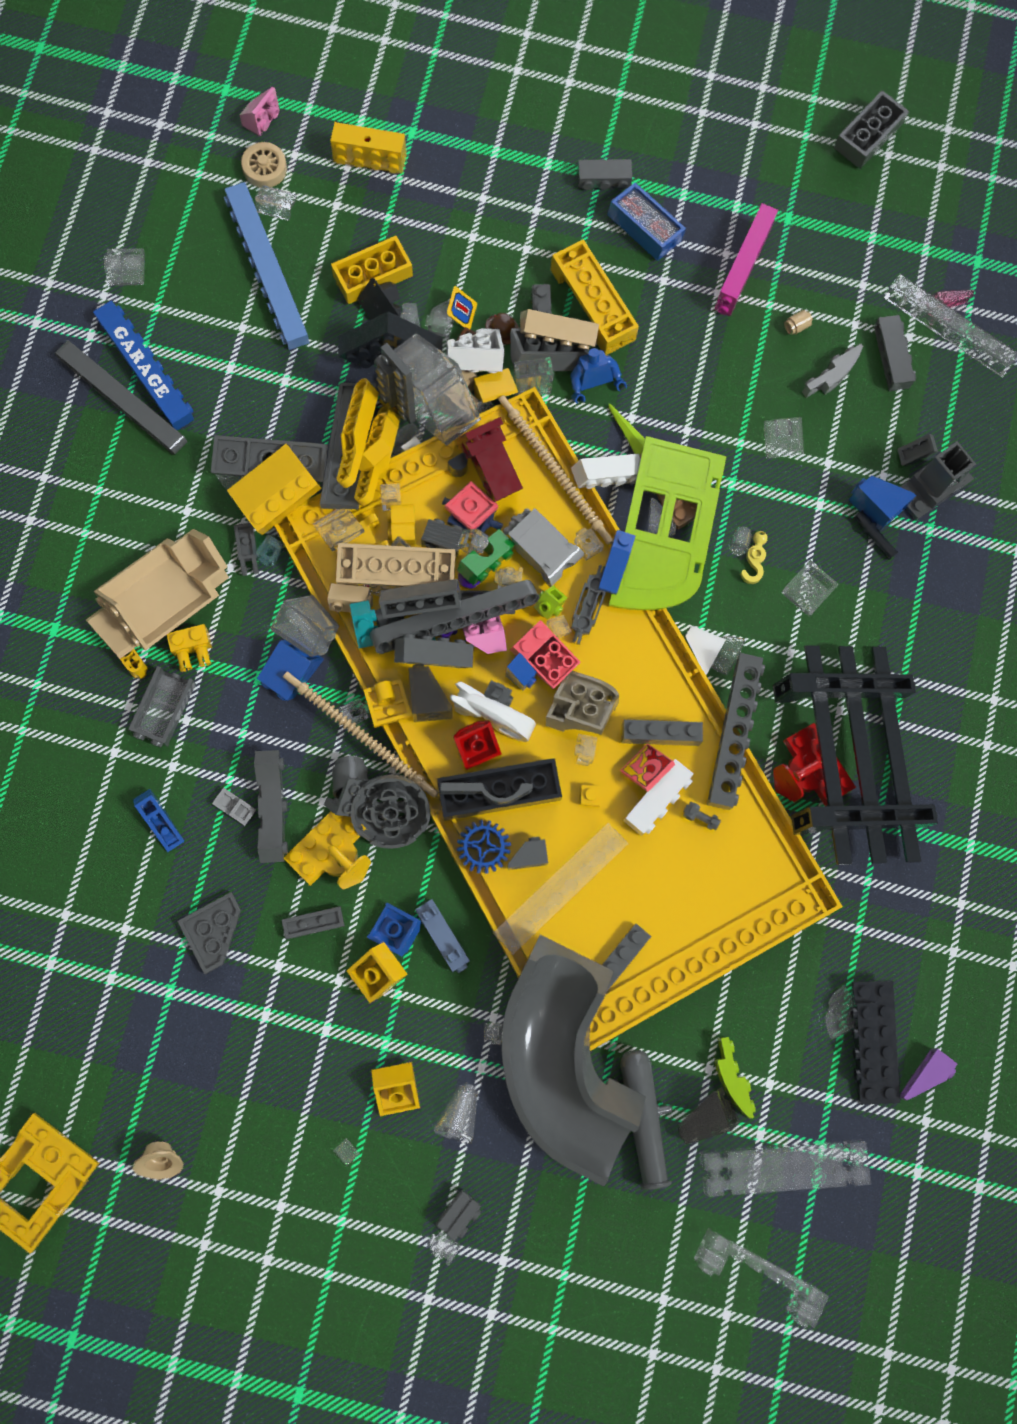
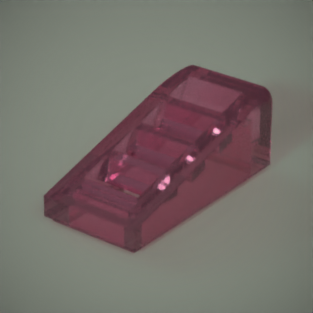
M973 289L937 292L932 299V304L936 312H941L969 302L975 292Z

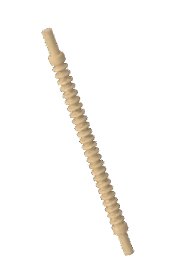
M504 395L501 396L499 401L509 413L508 417L512 421L514 420L513 423L517 424V428H520V432H523L526 440L530 441L529 445H533L532 449H536L535 453H539L538 457H542L541 461H545L544 465H548V470L551 469V474H555L554 478H558L557 482H561L560 486H564L563 490H567L566 494H570L569 498H573V503H577L576 507H580L579 511H583L582 515H586V520L589 519L588 523L592 524V529L600 534L607 545H610L613 539L603 527L604 523L600 519L598 520V516L594 515L595 512L591 511L592 508L588 507L589 504L585 503L586 500L582 499V495H579L578 490H575L576 487L572 486L573 482H569L570 478H566L567 474H563L564 470H560V466H557V461H554V457H550L551 453H547L548 449H544L545 445H541L542 441H538L539 437H535L536 433H532V428H529V424H526V420H523V416H520L518 409H514Z
M289 672L284 674L283 678L296 687L298 693L305 695L304 697L309 698L310 702L313 701V705L317 704V708H322V712L326 711V715H331V719L335 718L334 721H338L340 726L343 725V729L347 728V732H352V736L356 735V739H361V743L365 742V746H369L370 750H374L373 753L377 752L378 757L382 756V760L386 759L387 764L391 763V767L395 766L396 771L400 770V774L403 773L404 777L414 781L433 798L437 796L439 792L424 781L422 775H417L416 771L413 772L412 767L408 768V764L404 765V761H399V757L395 758V754H390V750L386 751V747H382V743L378 744L377 740H373V736L369 737V733L365 734V730H360V726H356L355 722L352 723L351 719L348 720L347 716H343V712L339 713V709H334V705L330 706V702H326L325 698L322 699L321 695L318 696L317 692H313V688L309 689L307 683H302Z

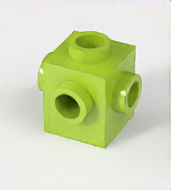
M553 585L545 592L542 591L539 594V600L533 608L548 620L552 616L557 617L562 612L563 607L561 606L567 597Z

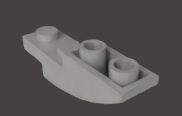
M862 344L856 347H849L841 356L839 354L834 356L830 360L831 363L828 369L823 371L820 377L808 380L802 392L805 397H809L820 389L826 395L838 386L857 361L863 348Z

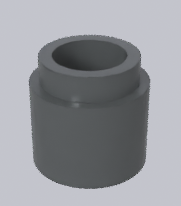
M345 756L335 761V766L332 769L334 797H340L346 778L368 780V768L364 765L362 758Z

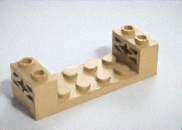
M338 543L336 583L358 586V584L413 586L452 580L455 577L456 551L455 549Z

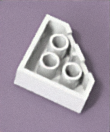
M478 329L474 335L467 333L459 336L457 341L454 339L447 341V369L454 372L468 370L470 372L487 371L489 373L502 372L504 348L498 329Z

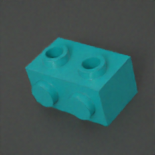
M369 600L350 604L358 648L374 646L370 633L375 628H378V625L374 626L373 621H377L375 609H370Z

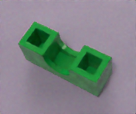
M498 529L486 539L483 550L488 554V557L480 556L473 550L460 561L457 571L473 586L478 581L483 582L491 570L493 572L496 571L503 560L507 561L512 557L515 543Z

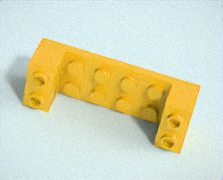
M584 239L553 254L551 272L558 283L561 284L566 281L591 322L599 324L596 343L600 350L604 351L605 355H608L635 341L639 326Z

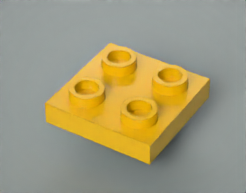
M401 679L382 681L375 684L374 687L364 689L375 728L412 717Z

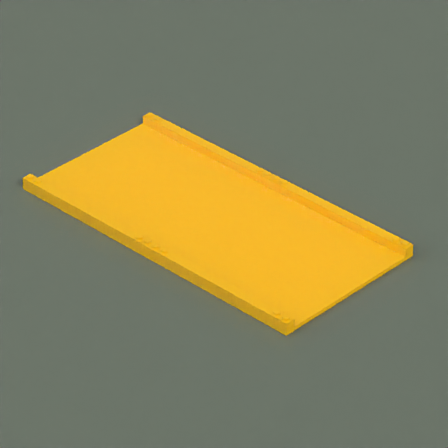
M536 387L509 399L510 404L514 409H518L520 416H523V420H526V424H529V428H532V433H536L535 437H539L538 441H542L541 445H545L544 449H548L547 453H551L550 457H554V461H557V466H560V470H564L563 474H567L566 478H570L569 482H573L572 486L576 487L575 490L579 491V495H582V499L586 500L585 503L589 504L588 507L592 508L591 511L595 512L594 515L598 516V520L600 519L604 523L603 527L611 538L614 539L617 530L620 529L595 487L591 489L586 487L578 488L571 467L579 460ZM499 404L390 458L388 468L379 475L373 500L368 505L361 506L359 504V509H323L320 506L322 494L320 493L306 500L277 523L274 528L363 692L364 689L374 687L379 682L401 679L412 717L386 724L382 727L400 761H404V765L408 764V768L412 767L413 772L416 771L417 775H422L424 781L439 792L437 778L555 758L562 793L561 801L444 821L439 793L435 798L425 791L424 793L429 801L430 816L518 978L540 934L601 965L635 924L652 936L606 992L605 998L590 1024L589 1042L591 1051L843 906L801 835L793 834L791 818L749 747L744 752L746 763L740 772L743 778L741 786L737 787L736 794L739 795L737 805L733 806L730 811L707 805L726 708L666 608L659 610H629L609 606L611 593L606 592L595 625L591 628L589 635L582 636L580 645L576 644L577 640L575 644L572 642L576 633L571 629L574 621L572 618L585 582L587 583L589 575H596L599 565H602L600 573L602 572L612 543L607 545L600 534L592 529V524L588 523L589 519H585L586 515H582L583 511H579L580 507H576L577 503H573V498H569L570 494H566L567 490H563L564 486H560L561 482H557L558 478H554L555 474H551V469L548 470V465H544L545 461H541L542 457H538L539 453H535L536 449H532L533 445H529L530 441L526 440L523 432L521 433L520 428H517V424L513 423L514 420L512 421L508 417L509 413L502 404ZM501 417L503 425L500 427L506 438V441L502 443L523 489L495 502L499 506L493 520L503 523L501 528L503 532L504 528L509 526V522L514 515L521 514L526 508L530 509V511L535 508L569 543L576 545L584 552V556L576 564L563 570L562 577L554 584L567 597L561 606L563 607L562 612L557 617L552 616L547 620L533 608L535 606L533 604L516 610L515 614L500 615L507 650L487 654L473 646V668L395 663V650L379 654L374 646L359 649L351 613L329 610L327 598L331 583L337 584V553L329 536L361 522L369 515L375 513L380 524L370 527L377 545L387 540L390 546L430 548L423 546L421 543L428 520L440 519L445 522V525L451 526L447 524L451 514L445 509V505H442L445 497L451 500L470 481L487 495L471 458L467 459L468 469L465 475L455 477L449 472L448 461L463 453L460 446L456 447L454 440L479 426ZM414 504L415 545H393L392 540H388V528H391V522H388L387 511H391V505ZM489 527L482 539L465 532V538L459 554L455 558L454 579H458L459 572L457 569L460 561L473 550L480 556L488 557V554L483 550L486 539L495 533L497 529ZM514 549L512 557L507 561L503 560L496 571L493 572L491 570L488 573V577L475 588L469 589L461 586L459 583L460 590L493 591L520 581L530 580L538 595L550 587L544 581L541 573L535 570ZM358 584V586L366 587V584ZM382 585V588L393 589L397 588V586ZM584 590L582 599H581V601H580V604H579V607H578V610H577V613H576L577 615H579L580 612H581V610H582V607H583L582 604H583L584 598H585L586 595H587V592H588L587 590ZM370 591V595L373 596L371 610L381 609L379 604L381 591L379 593ZM602 595L598 596L597 605L591 616L592 620L595 619ZM418 614L405 615V616H404V619L409 618V617H412V616H415V615H418ZM540 620L581 662L572 671L600 679L613 686L619 693V703L615 711L613 710L602 735L576 729H566L562 732L546 726V715L553 704L554 695L561 682L552 689L536 675L534 685L530 689L526 687L522 691L506 677L507 666L516 657L509 649ZM463 628L457 629V634L452 635L449 642L466 640ZM439 635L436 636L435 639L438 641V638L442 637ZM492 680L512 690L511 696L514 698L510 707L533 719L536 725L528 742L515 740L493 728L502 754L466 770L458 755V749L453 736L459 729L477 721H486V719L470 715L464 716L457 713L450 695H458L460 690L455 685L457 682H463L484 695ZM624 719L703 722V742L699 746L649 744L671 760L677 759L693 773L690 778L693 781L686 790L683 787L678 792L681 796L674 804L669 803L666 809L668 811L662 819L657 817L653 822L656 825L649 834L645 832L641 836L626 824L624 819L647 791L624 776L620 770L646 744L621 743ZM733 728V733L737 736H741L739 730L737 728ZM729 746L730 753L736 755L738 753L736 747ZM725 765V770L728 773L734 772L731 765ZM721 784L724 792H730L728 784ZM581 785L601 786L600 807L580 805ZM694 802L700 806V812L710 817L713 815L718 816V819L721 820L718 828L710 830L707 828L708 824L697 818L694 821L684 818L683 811L686 805ZM480 820H483V826H487V821L490 820V827L492 828L495 823H498L496 830L499 831L501 828H504L505 830L501 835L508 834L509 836L504 842L511 843V846L505 847V849L510 850V854H503L508 858L507 862L500 860L503 867L500 868L497 864L494 865L496 872H493L491 867H489L488 874H485L484 868H481V872L478 874V867L476 866L470 871L471 863L464 866L463 863L467 859H459V856L464 852L457 851L458 847H463V845L457 843L459 839L464 840L460 833L468 834L465 827L468 826L472 830V822H475L477 827H479ZM484 831L474 834L469 841L481 840ZM490 833V843L500 847L497 837ZM540 837V840L545 839L548 865L508 870V863L522 845L529 841L528 838ZM487 838L482 842V845L479 844L478 846L481 847V856H483L486 849L489 850L490 848L487 847ZM467 847L469 855L478 861V851L472 849V847ZM499 853L487 854L484 863L494 860Z

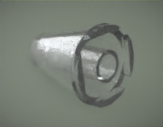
M468 1083L458 1086L435 1124V1133L448 1139H457V1142L472 1144L478 1098L475 1086Z

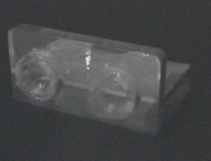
M262 185L255 200L257 213L289 221L297 194Z

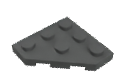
M232 892L178 920L204 974H208L224 965L241 913V908Z

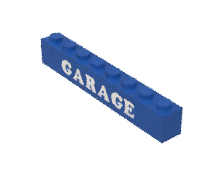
M111 300L93 311L97 321L171 426L179 430L194 420L191 414L194 412L188 402L186 404L183 402L182 399L184 397L180 390L173 388L172 385L174 383L170 376L163 374L164 368L158 360L154 361L152 358L154 354L148 346L144 347L142 344L144 340L141 335L134 333V326L131 321L124 319L123 315L125 314L119 305L115 306Z

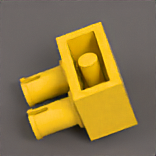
M205 624L167 634L170 651L174 657L178 658L181 672H186V668L188 671L192 670L189 658L191 653L196 652L199 667L211 664L207 649L212 648V644Z

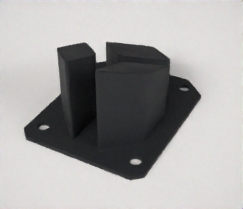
M371 278L358 297L359 304L370 320L386 312L401 317V307L391 303L400 299L396 285L390 281L379 285L376 279Z

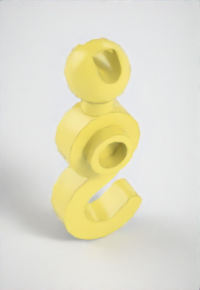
M758 531L754 534L753 541L755 546L749 548L746 554L747 561L755 569L757 575L754 577L750 576L746 570H742L740 573L742 580L748 584L759 582L764 574L761 563L766 557V552L762 545L767 542L768 537L763 531Z

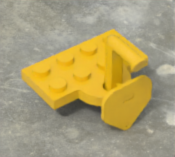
M332 811L284 857V860L310 886L326 872L331 876H340L337 884L343 890L362 882L371 864V860L366 855L358 858L357 849L353 843L360 836L353 827L351 817L335 815Z

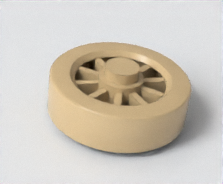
M260 142L253 144L246 149L242 156L241 165L244 176L253 186L271 188L278 185L286 176L287 164L285 155L278 146L272 143Z

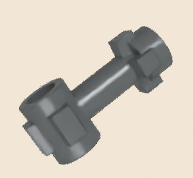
M694 802L686 805L683 811L684 818L690 821H694L697 818L708 824L707 828L710 830L718 828L721 822L718 816L713 815L710 817L700 812V806Z

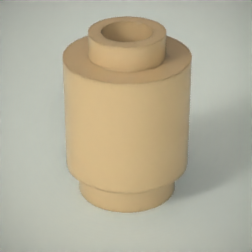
M802 310L789 317L784 323L786 331L792 335L807 329L812 325V315Z

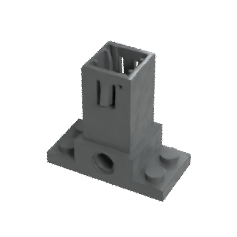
M958 441L936 455L926 467L914 474L908 482L901 486V488L916 495L905 508L915 521L974 480L969 472L975 467L976 463Z

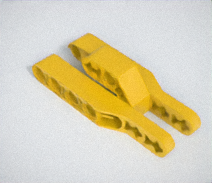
M366 378L356 383L341 433L343 457L337 475V482L343 488H348L356 481L358 470L361 471L354 495L355 500L361 506H366L373 500L379 475L389 466L400 423L398 413L388 403L380 408L373 420L368 442L366 443L379 392Z

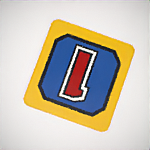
M454 286L447 315L464 328L471 329L477 303L458 287Z

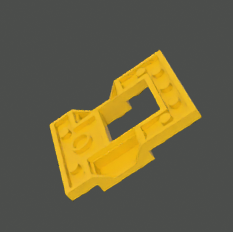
M36 1113L31 1115L19 1131L14 1143L0 1158V1192L10 1179L18 1173L24 1163L55 1186L30 1220L26 1219L0 1198V1230L30 1254L34 1252L58 1218L64 1214L88 1182V1178L100 1164Z

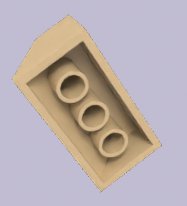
M530 309L522 311L520 314V333L525 334L526 338L536 339V336L542 337L543 341L554 343V340L561 341V345L571 346L576 344L579 345V349L589 350V347H595L599 328L597 323Z

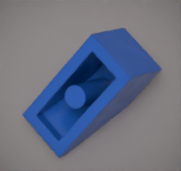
M519 652L507 666L506 677L522 691L526 687L530 689L536 682L537 672Z

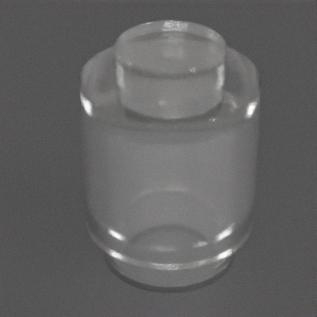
M739 526L734 531L729 547L733 554L741 556L748 552L752 538L749 528Z

